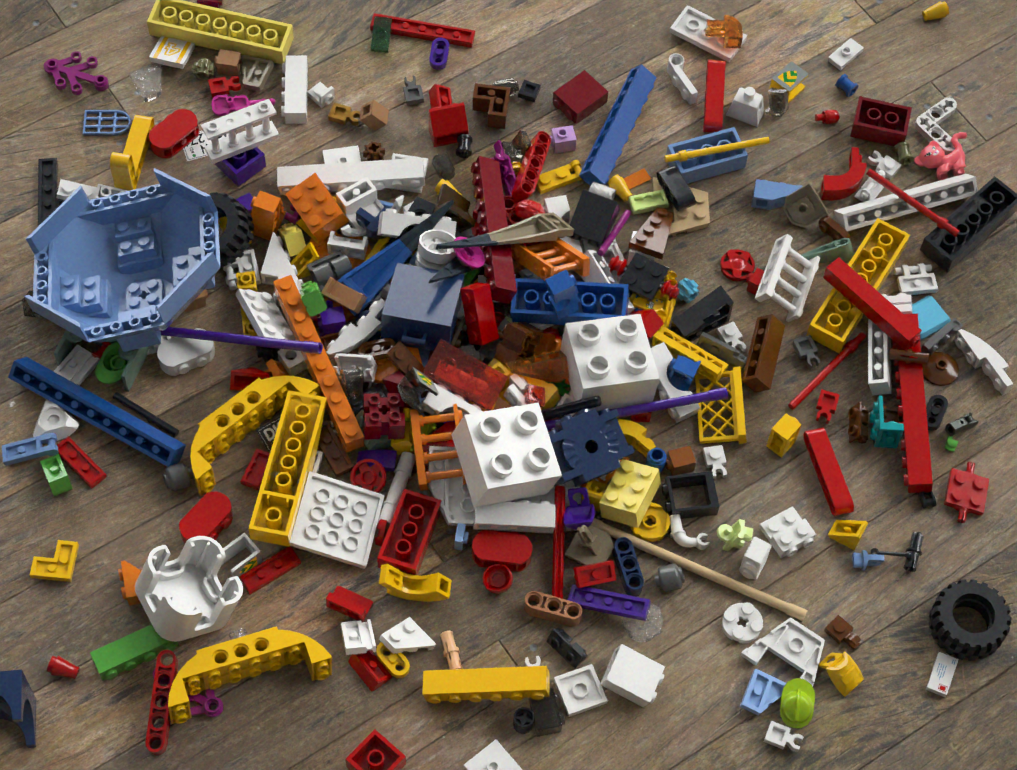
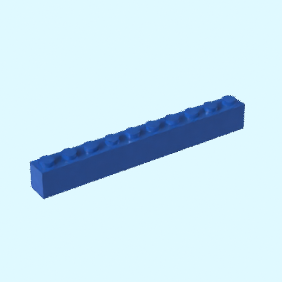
M28 357L14 360L8 376L11 380L167 467L180 462L186 447L184 443Z

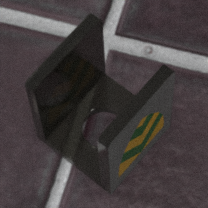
M414 367L410 369L397 385L402 400L420 413H423L424 409L419 397L425 389L435 396L439 394L432 379ZM416 379L419 386L411 388L409 386L411 380Z

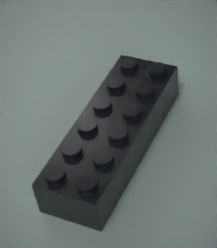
M994 176L947 218L949 224L960 231L959 234L955 237L945 229L942 230L936 227L924 238L920 251L948 273L1017 211V193Z

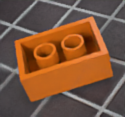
M316 173L285 193L319 243L327 238L331 231H337L349 222V219Z

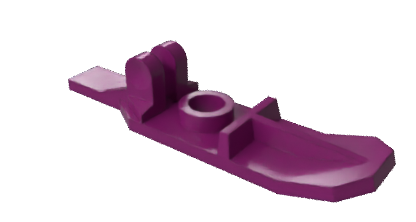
M498 140L493 145L496 155L491 159L499 161L505 196L512 197L511 192L516 176L510 157L504 153L501 140Z

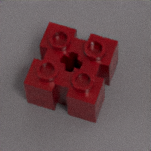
M379 393L363 395L364 440L380 439L381 435H388V439H404V401L400 393H387V397H380Z

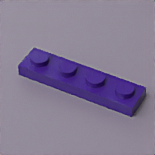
M572 584L568 597L569 601L578 603L583 609L646 621L651 605L650 599L590 587L576 588L574 584Z

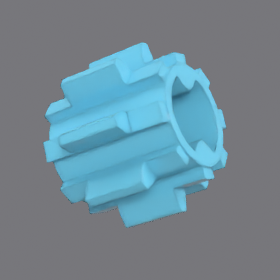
M684 278L678 283L680 291L677 297L681 301L691 302L699 295L698 292L700 291L697 289L699 285L694 280Z

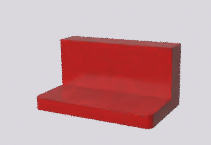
M337 586L334 592H329L326 597V606L357 621L361 620V622H364L373 605L372 600L341 586Z

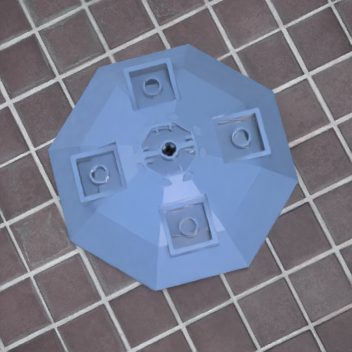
M155 168L154 173L160 184L92 200L88 199L80 185L26 238L34 253L33 297L30 295L24 297L32 311L87 342L118 341L123 352L161 344V331L166 330L203 290L215 287V274L220 269L218 211L211 195Z

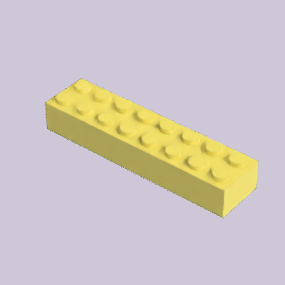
M156 0L147 20L149 35L195 43L197 46L219 51L222 49L241 52V56L247 55L272 60L277 64L285 62L294 38L292 24L183 0Z

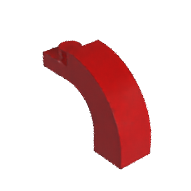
M851 148L849 171L838 176H823L821 200L834 201L844 199L852 195L860 187L867 163H862V155H859V148Z

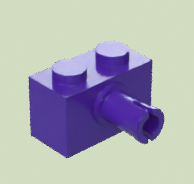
M326 301L327 309L321 312L320 317L317 318L319 337L340 332L346 325L342 306L333 307L332 301Z

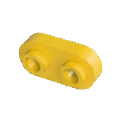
M382 642L377 646V658L392 676L403 678L409 673V661L402 653L393 654ZM389 651L390 655L385 656L383 653ZM401 666L403 669L398 671L396 667Z

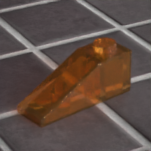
M561 350L506 363V367L513 374L555 383L569 378L567 357Z

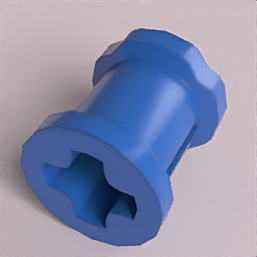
M843 74L835 84L837 88L840 87L846 92L847 97L852 96L859 87L857 83L854 84L849 80L846 74Z

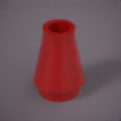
M58 655L57 657H51L47 672L53 676L76 679L80 667L73 665Z

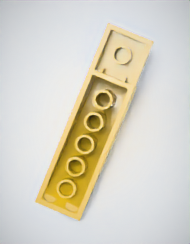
M288 390L249 524L250 539L290 547V539L309 471L313 472L327 397Z

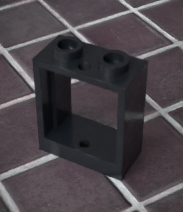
M712 471L666 476L665 483L662 484V494L667 498L665 510L670 516L679 514L681 519L718 514L720 506ZM703 485L707 505L676 509L672 488Z

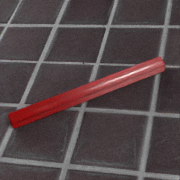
M555 486L552 596L563 599L565 487Z

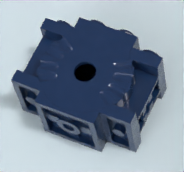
M586 408L577 412L572 417L568 415L555 423L556 426L548 434L562 476L554 487L569 481H573L574 486L578 487L620 468L619 461L635 453L633 446H628L618 423L617 417L619 414L617 409L610 411L607 408L597 413L596 408L590 411Z

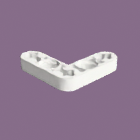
M944 98L918 116L914 125L915 129L929 143L936 141L944 150L945 155L950 154L955 150V147L950 141L952 137L938 124L955 112L957 103L952 98ZM931 113H938L940 117L934 118ZM937 133L940 135V138H934L931 134Z

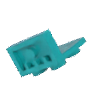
M878 396L877 402L873 403V411H870L869 421L873 423L870 439L873 440L874 447L897 448L904 431V423L884 422L883 396Z

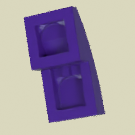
M359 451L357 463L363 459H373L380 462L384 466L385 471H395L397 451ZM367 462V464L370 467L375 464L372 462Z

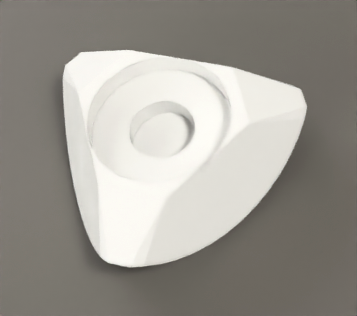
M46 400L38 417L33 437L55 433L57 441L62 440L76 431L79 422L67 410Z

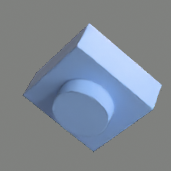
M458 523L454 541V549L462 550L463 543L467 544L469 532H466V524Z

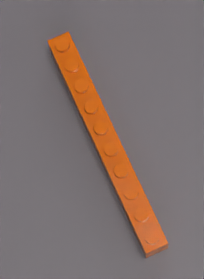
M292 275L273 281L274 293L297 341L321 342L306 307L301 300ZM324 346L321 354L301 351L314 382L320 385L321 397H327L325 407L345 452L363 447L364 435Z

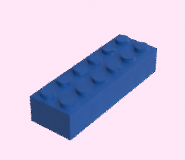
M515 278L517 293L511 303L510 313L512 322L565 325V323L627 316L628 284L577 282L576 287L579 292L577 295L580 299V302H578L579 310L558 320L549 304L548 296H550L544 280Z

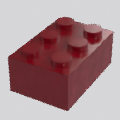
M859 96L850 137L890 146L905 142L912 107Z

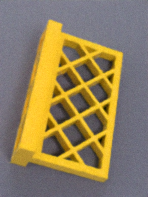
M733 367L732 371H725L720 379L722 377H730V382L726 386H723L718 381L717 383L711 381L705 388L700 384L699 379L707 378L696 373V394L700 393V389L702 392H707L714 385H717L719 388L726 387L728 394L731 396L727 403L722 400L717 401L723 406L718 412L710 408L716 401H710L707 405L703 402L698 403L700 406L698 411L700 444L739 441V444L747 443L741 367ZM726 409L733 413L728 420L721 416ZM707 410L714 415L709 422L702 418V415ZM717 418L724 423L719 430L711 425ZM729 426L734 430V435L726 436L722 431ZM708 427L715 432L712 437L703 438V432Z

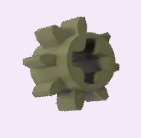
M200 58L198 63H193V74L198 79L207 80L209 75L214 76V64L209 59Z

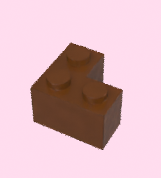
M475 83L472 110L488 112V127L505 129L510 102V87Z

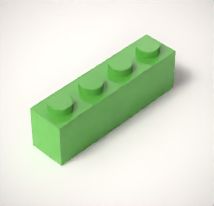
M151 624L94 650L90 654L103 681L113 679L125 670H133L142 662L154 660L163 650L173 651L179 644L178 641H169L162 638Z

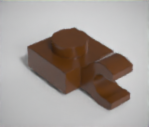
M839 615L825 627L824 631L838 644L845 641L853 650L860 645L861 638L851 633L854 628Z

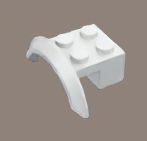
M366 177L336 193V202L353 227L351 228L348 224L341 228V232L349 237L366 235V227L362 228L356 221V211L361 207L376 217L384 208L377 198L375 186ZM404 195L396 198L394 205L391 207V209L397 210V213L402 207Z

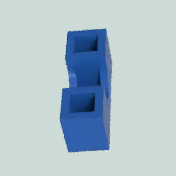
M564 270L545 279L547 290L550 293V296H548L549 304L558 320L579 310L578 302H580V299L577 295L579 292L576 287L577 281L573 274L569 275L567 270Z

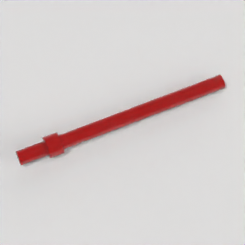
M871 168L868 170L866 175L934 221L937 227L942 230L945 229L955 237L959 234L960 231L949 224L946 218L939 217Z
M860 332L853 340H850L845 345V348L788 404L789 408L794 410L850 353H854L858 349V345L866 338V335Z

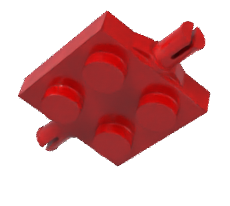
M967 462L966 471L952 468L949 472L944 505L959 511L957 519L959 523L960 521L961 523L966 522V515L968 513L982 516L985 509L989 479L974 474V462Z

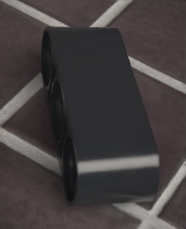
M675 166L656 172L660 186L664 189V192L677 211L696 205L693 192Z

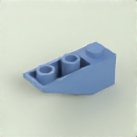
M756 179L751 207L767 210L784 206L786 196L803 186Z

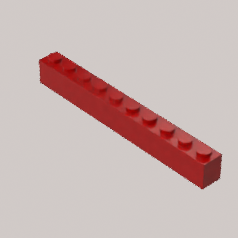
M904 314L919 327L918 314ZM892 340L893 349L904 350ZM920 341L916 346H910L908 349H912L914 352H921ZM900 355L904 357L918 358L913 356ZM894 360V366L898 367V371H895V383H899V388H896V398L901 403V405H898V417L902 416V422L899 423H904L903 439H900L901 451L905 452V457H902V468H906V474H903V484L907 486L908 493L931 492L933 479L922 364H906V362Z

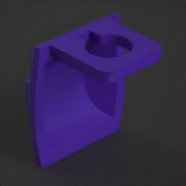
M587 488L568 489L570 506H567L564 513V525L573 530H577L582 525L589 527L594 520L595 509L594 505L589 502ZM575 493H581L584 496L582 504H578L573 499Z

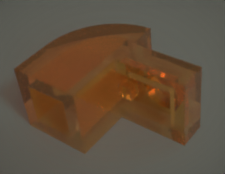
M724 15L723 20H707L705 36L723 37V48H741L743 29L741 23L736 18Z

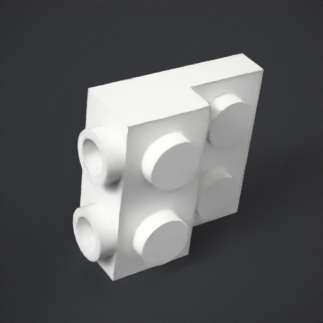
M793 506L760 523L759 526L780 558L786 555L788 557L794 555L803 546L804 548L809 547L814 543L816 536L807 520H802Z

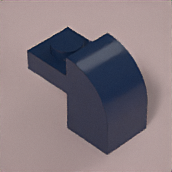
M361 207L356 211V221L362 228L366 227L367 237L376 240L386 238V236H378L377 234L380 213L387 208L384 207L376 217Z

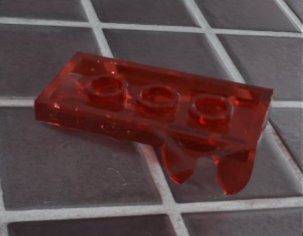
M442 339L439 340L422 371L424 375L438 384L445 386L447 389L452 390L487 411H491L508 379V376Z

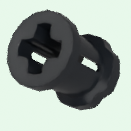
M461 134L457 137L458 148L456 149V155L460 158H468L472 155L470 148L473 138L470 135Z

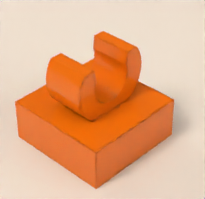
M270 359L266 363L269 369H266L264 372L272 374V377L290 376L281 362Z

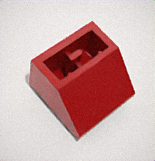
M464 102L429 109V133L433 147L457 143L459 135H469Z

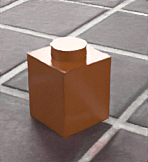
M691 446L668 451L665 466L667 470H670L672 476L695 470L696 460Z

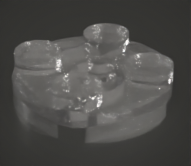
M651 603L646 619L648 623H645L644 626L640 625V621H637V619L623 617L622 626L628 633V636L639 642H647L655 636L657 637L663 626L661 609Z

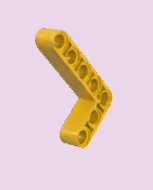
M135 115L123 154L112 152L110 169L115 188L128 191L136 189L150 143L149 132L154 127V117Z

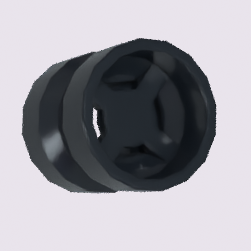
M521 707L514 713L513 727L520 734L529 733L533 728L534 714L531 709Z

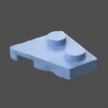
M754 669L740 707L760 715L782 696L786 683L758 669Z

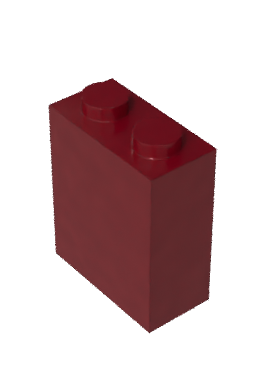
M584 70L553 92L552 103L555 108L560 109L565 114L567 119L572 120L577 125L607 103L608 91Z

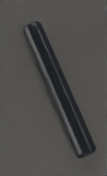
M593 396L541 410L545 421L576 413L586 408L599 407L602 404L601 397Z

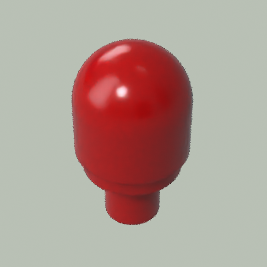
M836 110L822 111V114H815V121H822L825 124H835L840 119V115Z

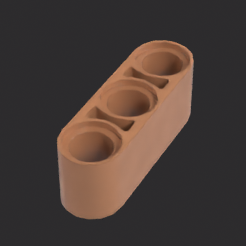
M531 591L525 596L524 610L531 616L571 627L577 626L581 621L582 608L576 602L537 591ZM535 601L538 605L532 606L529 602ZM553 606L556 607L558 610L550 611L548 608ZM575 612L577 616L571 617L568 613Z

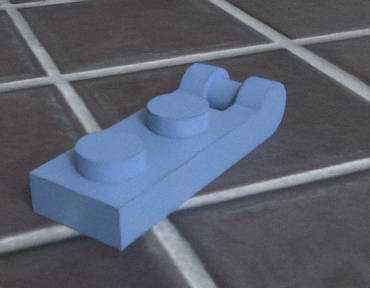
M48 433L2 445L3 463L7 466L46 455H57V435L55 433Z

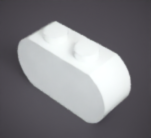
M174 337L159 345L157 356L161 369L168 375L176 376L185 374L196 367H203L211 362L215 356V347L213 341Z

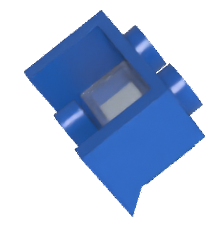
M678 355L677 359L673 358L667 371L669 382L678 390L688 391L701 361L694 362Z

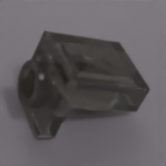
M521 130L511 143L504 141L501 143L504 153L510 158L521 159L532 145L526 131Z

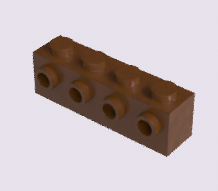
M773 314L757 317L742 382L754 392L770 390L785 330V325Z

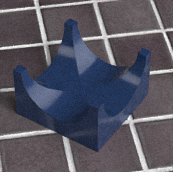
M22 669L0 671V719L16 724L24 733L27 748L36 747L37 699Z

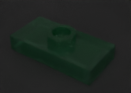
M374 17L371 51L389 53L392 18Z

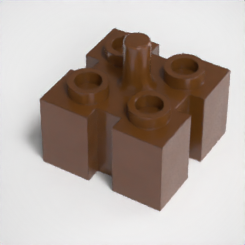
M518 322V324L508 323L503 331L498 330V336L503 342H499L496 346L494 358L512 368L520 367V365L523 367L530 366L536 353L534 350L536 345H539L544 331L527 322Z

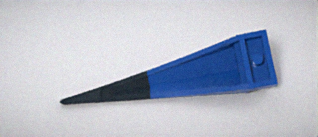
M454 200L448 202L402 237L338 280V282L367 297L360 312L374 301L393 278L397 263L404 264L417 249L420 235L428 230H432L454 204ZM349 309L354 316L357 314Z

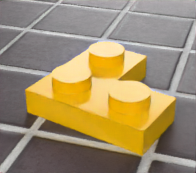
M58 540L54 558L34 556L30 577L71 582L79 548L78 542Z

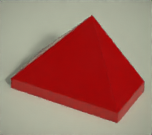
M255 367L231 370L230 390L242 391L258 378L261 380L270 378V374Z

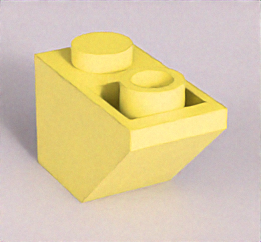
M292 223L284 224L282 228L278 229L284 248L288 251L289 256L298 255L306 246L302 230Z

